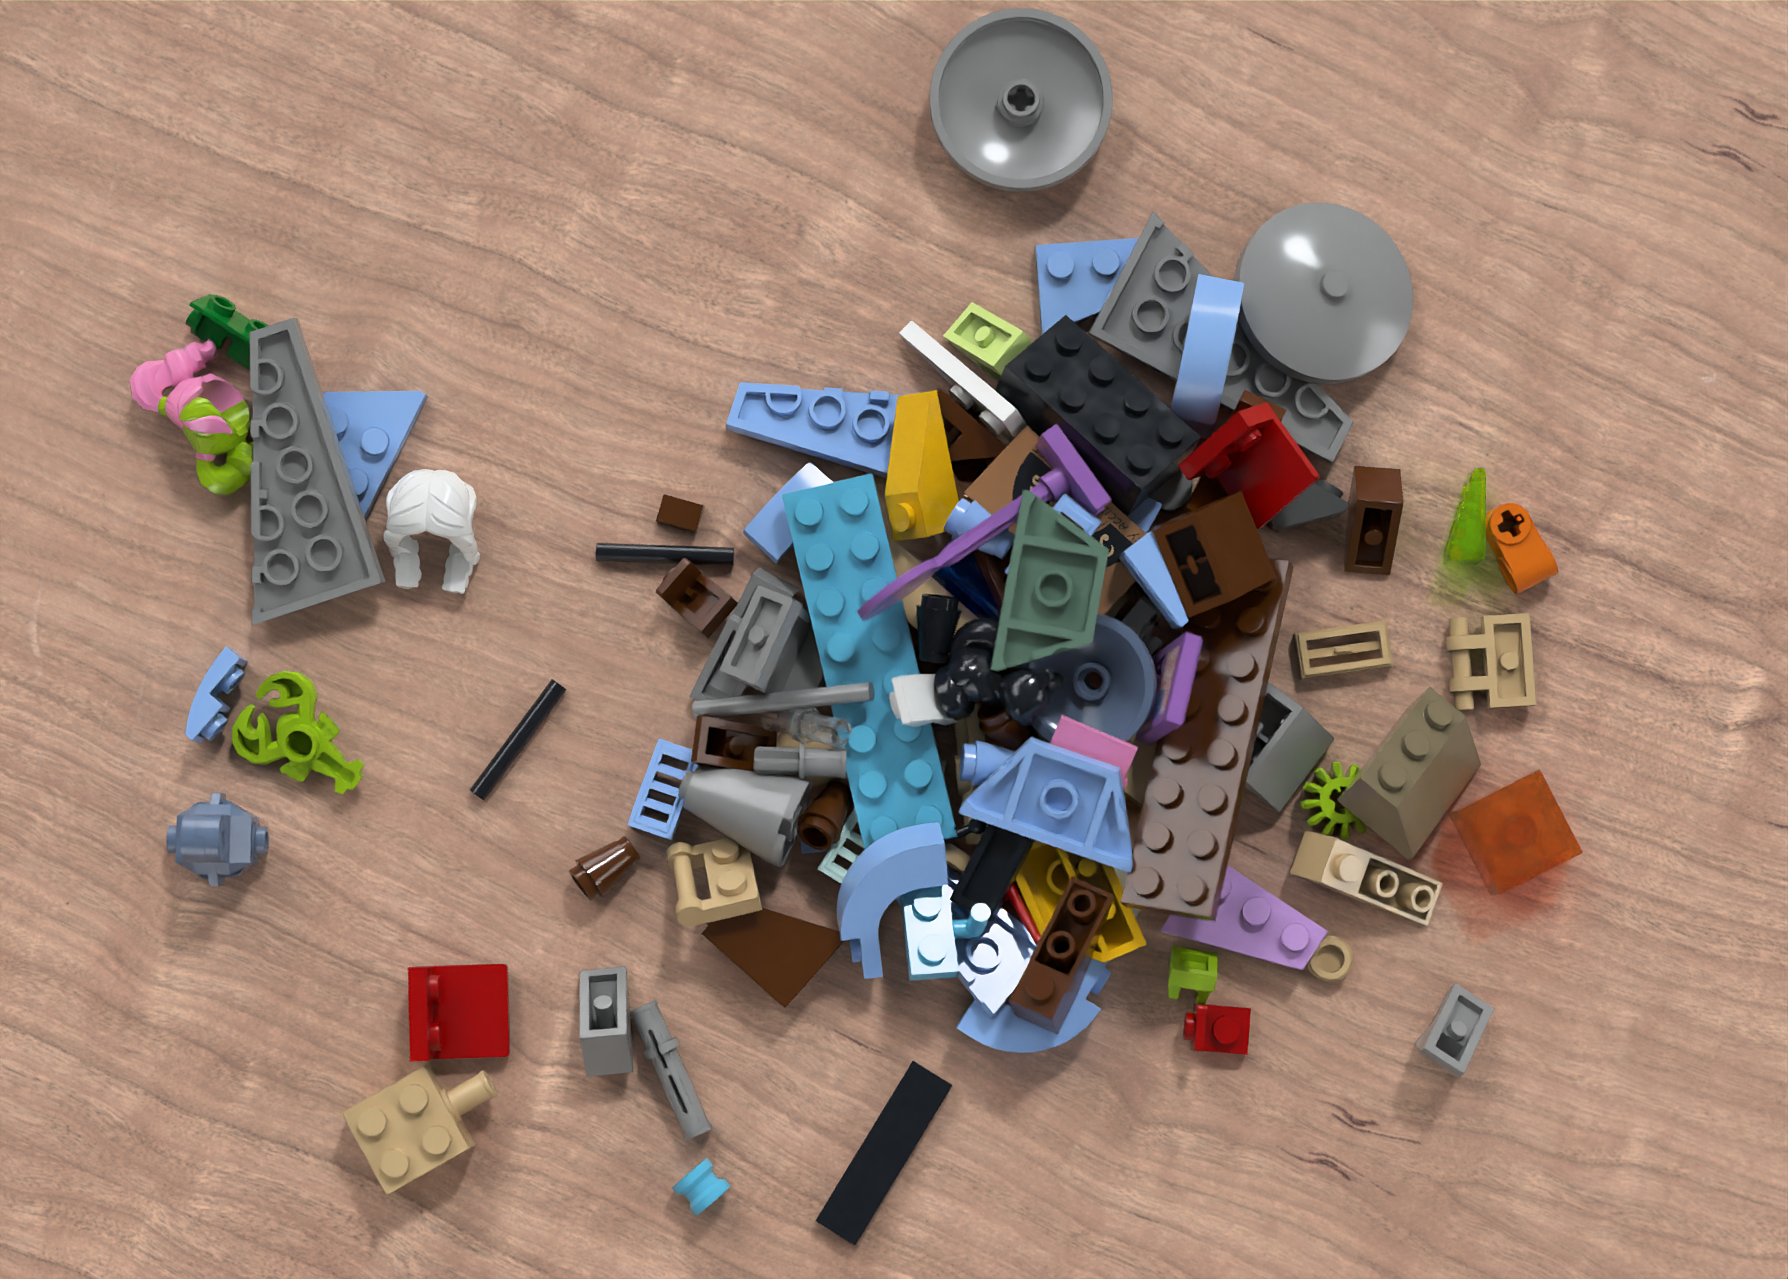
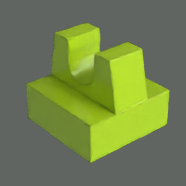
M1172 945L1168 963V998L1178 1000L1180 989L1188 988L1196 990V1003L1206 1004L1210 993H1214L1216 986L1218 953Z

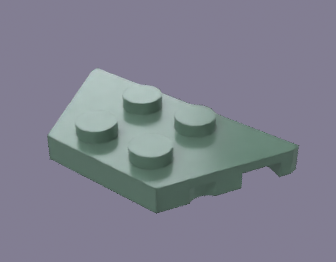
M1023 490L992 660L991 670L996 671L1091 644L1093 642L1107 565L1108 548L1028 490Z

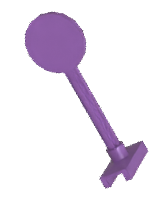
M1056 424L1042 433L1035 446L1052 470L1039 478V484L1029 491L1045 503L1049 500L1055 502L1063 494L1069 492L1077 503L1094 516L1102 513L1105 510L1104 506L1111 501V498L1060 427ZM1022 495L948 544L936 558L915 566L872 596L857 611L863 622L881 614L925 583L939 569L957 563L1018 521Z

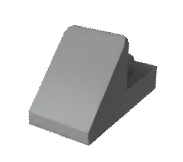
M1455 983L1447 991L1432 1024L1417 1039L1415 1045L1420 1053L1460 1078L1470 1062L1494 1008Z

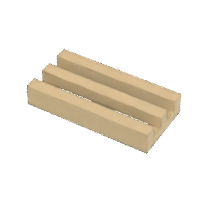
M1386 620L1293 634L1297 647L1296 655L1300 667V680L1393 666ZM1378 632L1379 640L1307 650L1306 642ZM1381 650L1382 658L1310 668L1309 660Z

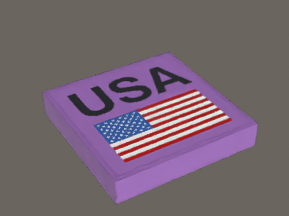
M1186 632L1155 654L1153 662L1157 681L1155 701L1147 721L1136 734V741L1151 745L1183 725L1202 646V637Z

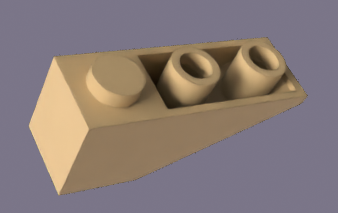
M1305 830L1290 874L1425 926H1428L1443 884L1440 881L1340 839Z

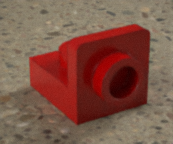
M1194 1003L1193 1013H1185L1183 1039L1191 1041L1190 1050L1248 1055L1251 1008Z

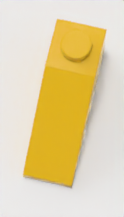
M937 390L897 397L884 495L894 541L924 538L946 532L943 530L944 526L959 502Z

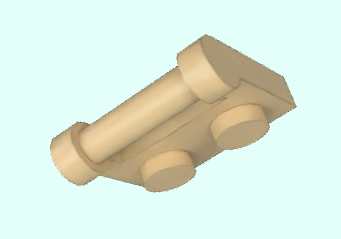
M722 838L694 846L685 842H677L667 849V862L670 869L674 870L679 899L675 906L676 916L681 925L687 927L697 926L762 910L751 851L731 838ZM706 866L711 898L700 900L697 898L692 869Z

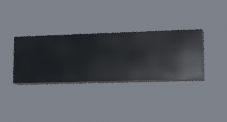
M911 1062L816 1218V1222L856 1245L951 1089V1083L917 1062Z

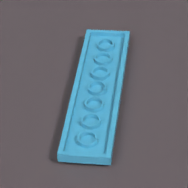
M873 473L782 494L826 686L872 682L874 687L873 701L831 705L841 749L846 748V772L864 849L896 830L926 823L939 822L943 839L957 837V829L932 723L918 727L904 725L901 719L895 717L890 704V692L894 691L892 678L920 674L903 599L881 614L864 622L857 613L860 607L872 596L897 579Z

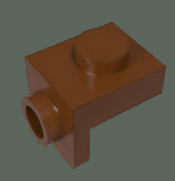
M683 558L676 567L670 569L656 589V594L707 638L714 633L738 604L687 558Z

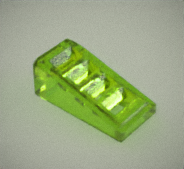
M1474 468L1465 479L1444 550L1442 564L1477 565L1486 558V471H1484V468Z

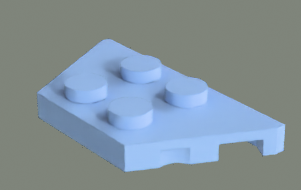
M421 391L325 392L323 394L365 521L428 398Z
M1030 737L967 797L960 807L959 814L1131 873L1133 867L1132 844L1120 768Z

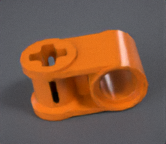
M1507 503L1492 508L1486 513L1482 521L1484 537L1498 561V566L1505 581L1515 594L1518 595L1558 574V566L1552 552L1541 538L1530 514L1524 507L1516 503ZM1512 517L1515 525L1510 528V532L1501 533L1497 525L1503 522V518Z

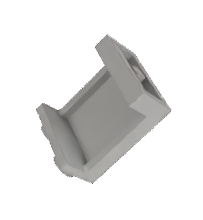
M757 585L719 671L762 694L824 687L826 683L809 612L803 609V604L797 600ZM814 707L799 708L797 710L810 714L813 712Z

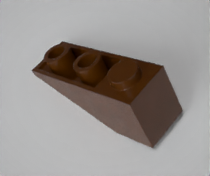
M1071 877L1009 1000L1016 1016L1058 1035L1082 985L1115 898L1113 894L1075 877Z

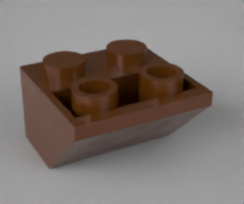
M1242 491L1155 525L1153 528V534L1188 618L1232 601L1277 577Z

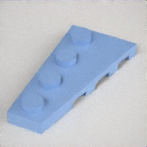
M740 382L726 423V430L860 471L873 473V475L887 479L897 397L902 395H890L888 391L870 390V393L843 392V389L840 388L811 390L800 389L799 386Z

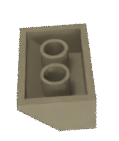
M1429 687L1404 711L1337 799V801L1408 860L1414 857L1481 766L1466 716L1434 689Z

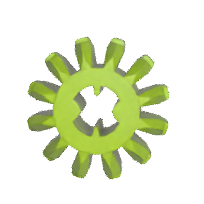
M1339 761L1333 762L1330 768L1331 778L1322 768H1317L1314 771L1315 778L1321 786L1311 782L1304 783L1303 790L1315 795L1314 800L1300 802L1301 809L1314 807L1317 813L1306 821L1310 827L1324 820L1325 823L1321 834L1331 836L1337 825L1340 840L1349 839V824L1358 834H1363L1367 831L1363 821L1347 808L1340 809V813L1334 811L1335 802L1329 799L1331 793L1337 794L1341 792V789L1345 790L1359 772L1360 767L1358 765L1352 764L1348 768L1345 777H1343L1341 763Z

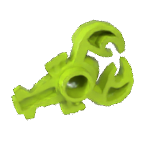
M284 670L271 674L259 686L255 696L261 700L269 692L278 690L280 697L271 698L268 706L282 708L297 705V711L286 712L279 716L276 725L277 740L272 742L267 717L262 712L257 717V729L254 728L251 722L256 705H248L239 714L232 727V743L238 755L253 765H268L287 757L290 761L280 768L282 774H287L288 777L302 782L306 779L311 769H313L315 772H320L326 777L330 776L335 779V792L343 795L347 789L353 790L364 776L361 770L365 764L361 759L351 762L345 760L344 754L332 741L338 735L339 728L326 713L321 712L319 714V721L315 719V702L318 699V693L314 682L301 672Z

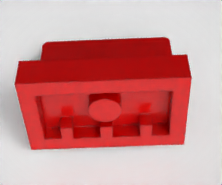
M1267 402L1238 411L1178 465L1188 481L1207 475L1209 479L1216 477L1228 495L1242 491L1257 530L1263 528L1319 479L1318 472Z
M507 964L408 967L410 1062L431 1061L435 1059L507 1057L510 1055L509 974Z

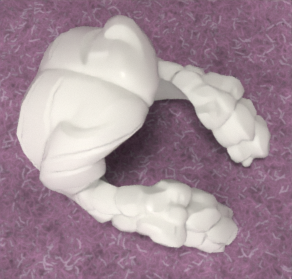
M414 470L401 478L389 490L386 497L388 520L387 530L384 532V542L390 548L391 556L394 557L396 586L404 589L418 587V581L421 579L420 559L417 554L419 552V545L409 535L427 531L447 538L452 542L449 548L450 556L445 563L446 572L442 589L455 594H464L469 585L468 577L472 574L473 565H476L480 560V553L477 549V542L474 538L472 527L474 511L477 507V497L474 488L450 471Z

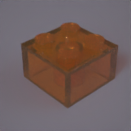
M1540 769L1528 772L1448 813L1490 895H1501L1583 853Z

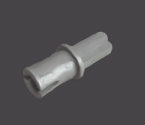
M800 743V748L757 747L754 751L753 768L757 774L799 775L800 780H803L804 776L846 778V748H804L805 743Z

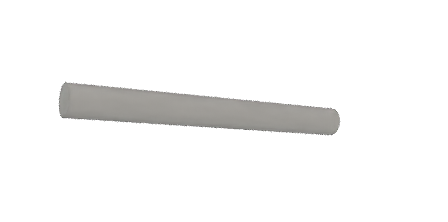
M872 682L701 700L693 702L692 711L694 718L697 720V715L716 718L873 701L874 687Z

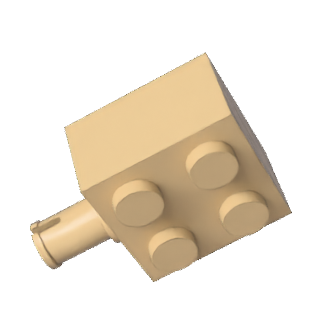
M429 1064L341 1113L385 1194L388 1195L474 1147L476 1144L462 1121V1115L485 1101L497 1097L498 1094L491 1079L484 1070L448 1091L443 1086L432 1064Z

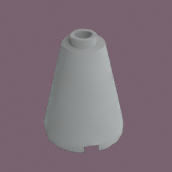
M699 765L695 772L688 770L685 773L678 796L684 798V809L764 861L780 867L785 864L798 836V818L808 807L813 782L804 778L800 780L797 776L757 774L754 771Z

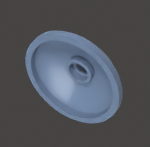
M1104 614L1097 615L1093 642L1091 644L1023 663L1019 667V669L1029 667L1037 670L1049 667L1054 673L1058 672L1064 677L1062 686L1051 694L1048 708L1031 723L1048 741H1051L1059 720L1064 715L1127 742L1143 727L1154 705L1157 685L1156 672L1147 647L1131 628L1121 621ZM1092 672H1097L1102 678V685L1099 689L1094 688L1089 682Z

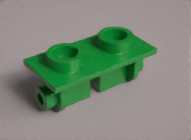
M208 294L192 301L189 306L194 308V310L186 320V325L191 327V334L205 342L211 339L216 344L217 350L223 347L227 337L233 340L226 356L250 371V332L269 325L256 319H248L236 311V306L230 300L219 295Z

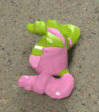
M208 339L202 344L192 342L186 345L184 349H176L166 353L164 360L147 361L137 367L130 379L132 399L143 410L168 416L176 426L184 431L186 438L196 451V473L200 484L216 495H231L241 488L251 477V463L253 462V442L247 443L245 441L251 425L250 420H252L250 408L240 391L229 382L211 373L194 377L196 372L205 368L206 363L213 360L216 356L217 346L214 341ZM175 387L169 396H163L167 388ZM227 453L224 464L221 466L214 464L213 461L217 455Z

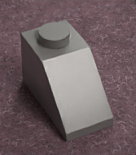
M626 966L580 971V1043L587 1077L633 1072V1034L631 1015L629 1013L630 1001Z

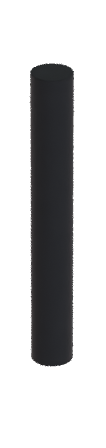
M596 544V561L679 564L683 558H687L694 565L734 566L735 549L732 547Z
M551 679L470 788L472 793L485 801L565 693L566 688Z

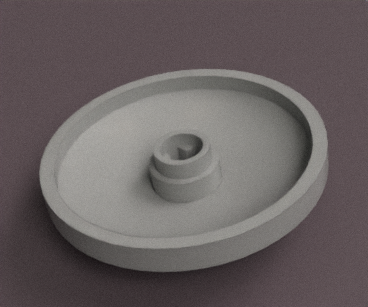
M1013 8L993 12L978 18L964 27L952 38L939 57L930 87L931 121L937 139L947 156L960 170L976 181L992 188L1011 192H1030L1050 188L1064 182L1079 172L1092 159L1102 144L1110 122L1113 105V92L1109 71L1102 55L1091 39L1082 30L1064 18L1049 12L1029 8Z
M1318 202L1301 204L1285 209L1266 221L1251 236L1243 248L1236 265L1234 281L1244 283L1238 319L1244 333L1253 347L1267 362L1295 379L1309 383L1331 385L1361 378L1391 357L1403 341L1410 325L1413 311V287L1403 255L1394 241L1379 225L1353 209L1341 205Z

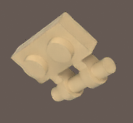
M1530 613L1482 616V634L1469 635L1467 617L1449 619L1450 637H1446L1447 652H1452L1453 678H1449L1450 693H1455L1456 708L1459 711L1474 710L1473 691H1486L1487 709L1535 706L1536 692ZM1483 649L1485 676H1472L1470 650Z

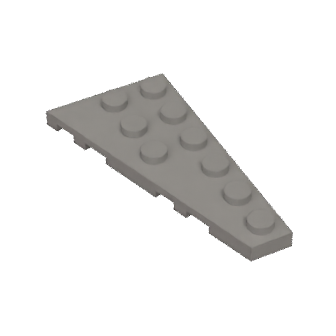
M1154 211L1151 213L1088 335L1176 381L1198 274L1212 277L1213 275L1193 256L1194 253L1173 235ZM1237 319L1220 405L1233 412L1243 391L1247 390L1286 409L1281 422L1297 445L1318 458L1332 463L1354 421L1318 384L1295 379L1267 362L1250 343L1239 319Z
M291 318L250 332V389L253 390V420H250L251 437H253L251 535L254 536V566H252L254 608L252 609V625L386 581L298 318Z

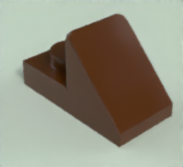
M938 387L936 390L944 429L948 433L954 426L960 430L958 435L948 445L951 461L998 457L1007 446Z
M697 715L691 762L697 765L754 771L755 748L776 747L778 729Z

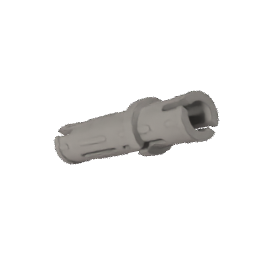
M654 1000L629 1013L633 1017L647 1049L643 1051L646 1060H652L666 1096L684 1133V1139L688 1140L713 1127L707 1119L694 1085L676 1048L680 1046L677 1037H671L657 1005L658 1002Z

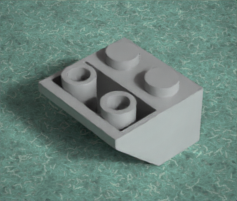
M1270 682L1267 685L1245 787L1277 812H1280L1335 738L1303 707Z

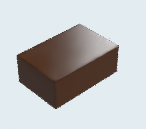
M664 494L656 521L697 533L704 506Z

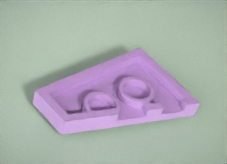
M1229 865L1226 870L1215 922L1170 914L1160 929L1161 933L1193 940L1201 944L1222 948L1303 971L1328 933L1327 930Z

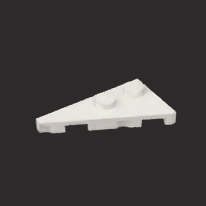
M912 320L899 332L900 336L952 386L949 390L950 394L967 410L972 406L981 413L979 415L981 421L996 435L1001 433L1011 443L1027 426L1018 410Z

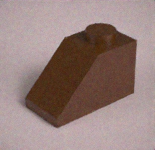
M1354 466L1348 499L1344 572L1390 575L1404 504L1400 469Z

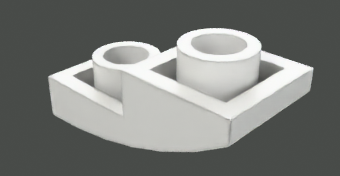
M936 674L906 675L892 678L894 691L890 692V704L895 717L901 719L902 724L918 727L929 723L949 725L960 722L946 715L937 692Z

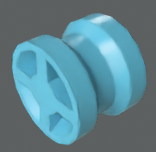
M705 1158L677 1182L672 1189L677 1195L687 1198L690 1202L691 1212L697 1216L728 1190L731 1185L726 1179L718 1178L715 1175L713 1164L708 1158Z

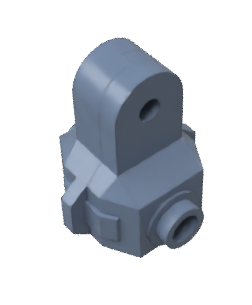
M212 793L210 802L196 803L190 809L177 815V825L168 826L166 837L168 853H176V863L200 877L208 879L209 886H223L225 877H238L245 870L258 864L259 854L268 853L269 830L267 826L259 825V817L241 808L239 805L226 800V794Z

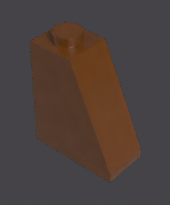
M766 908L748 914L705 923L708 926L701 933L784 1008L791 1003L845 942L841 941L840 932Z

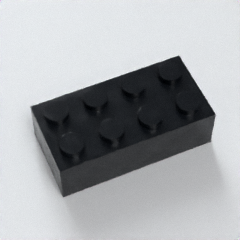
M1067 315L1062 317L1005 366L995 389L998 394L1018 410L1025 423L1038 436H1041L1042 433L1057 424L1111 498V502L1127 517L1180 470L1178 465L1193 452L1201 438L1199 434Z

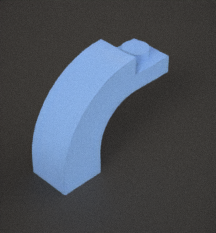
M1198 274L1170 409L1199 434L1201 438L1208 439L1212 435L1218 415L1244 283Z
M939 822L909 826L885 835L866 848L856 858L844 876L837 898V922L841 941L849 940L852 963L861 962L864 979L883 977L878 928L885 909L896 898L909 891L949 885L945 843Z
M1091 958L1078 995L1058 1035L1016 1016L1012 1006L1005 1003L995 1016L990 1019L974 998L958 1022L956 1029L983 1045L1006 1052L1031 1053L1063 1044L1084 1030L1101 1010V1008L1086 1000V997L1090 991L1098 995L1107 982L1111 971L1105 968L1109 961L1102 963Z

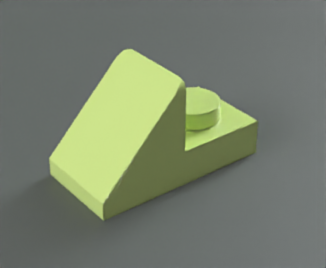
M973 302L943 335L952 346L994 380H999L1005 366L1033 342L1022 330Z

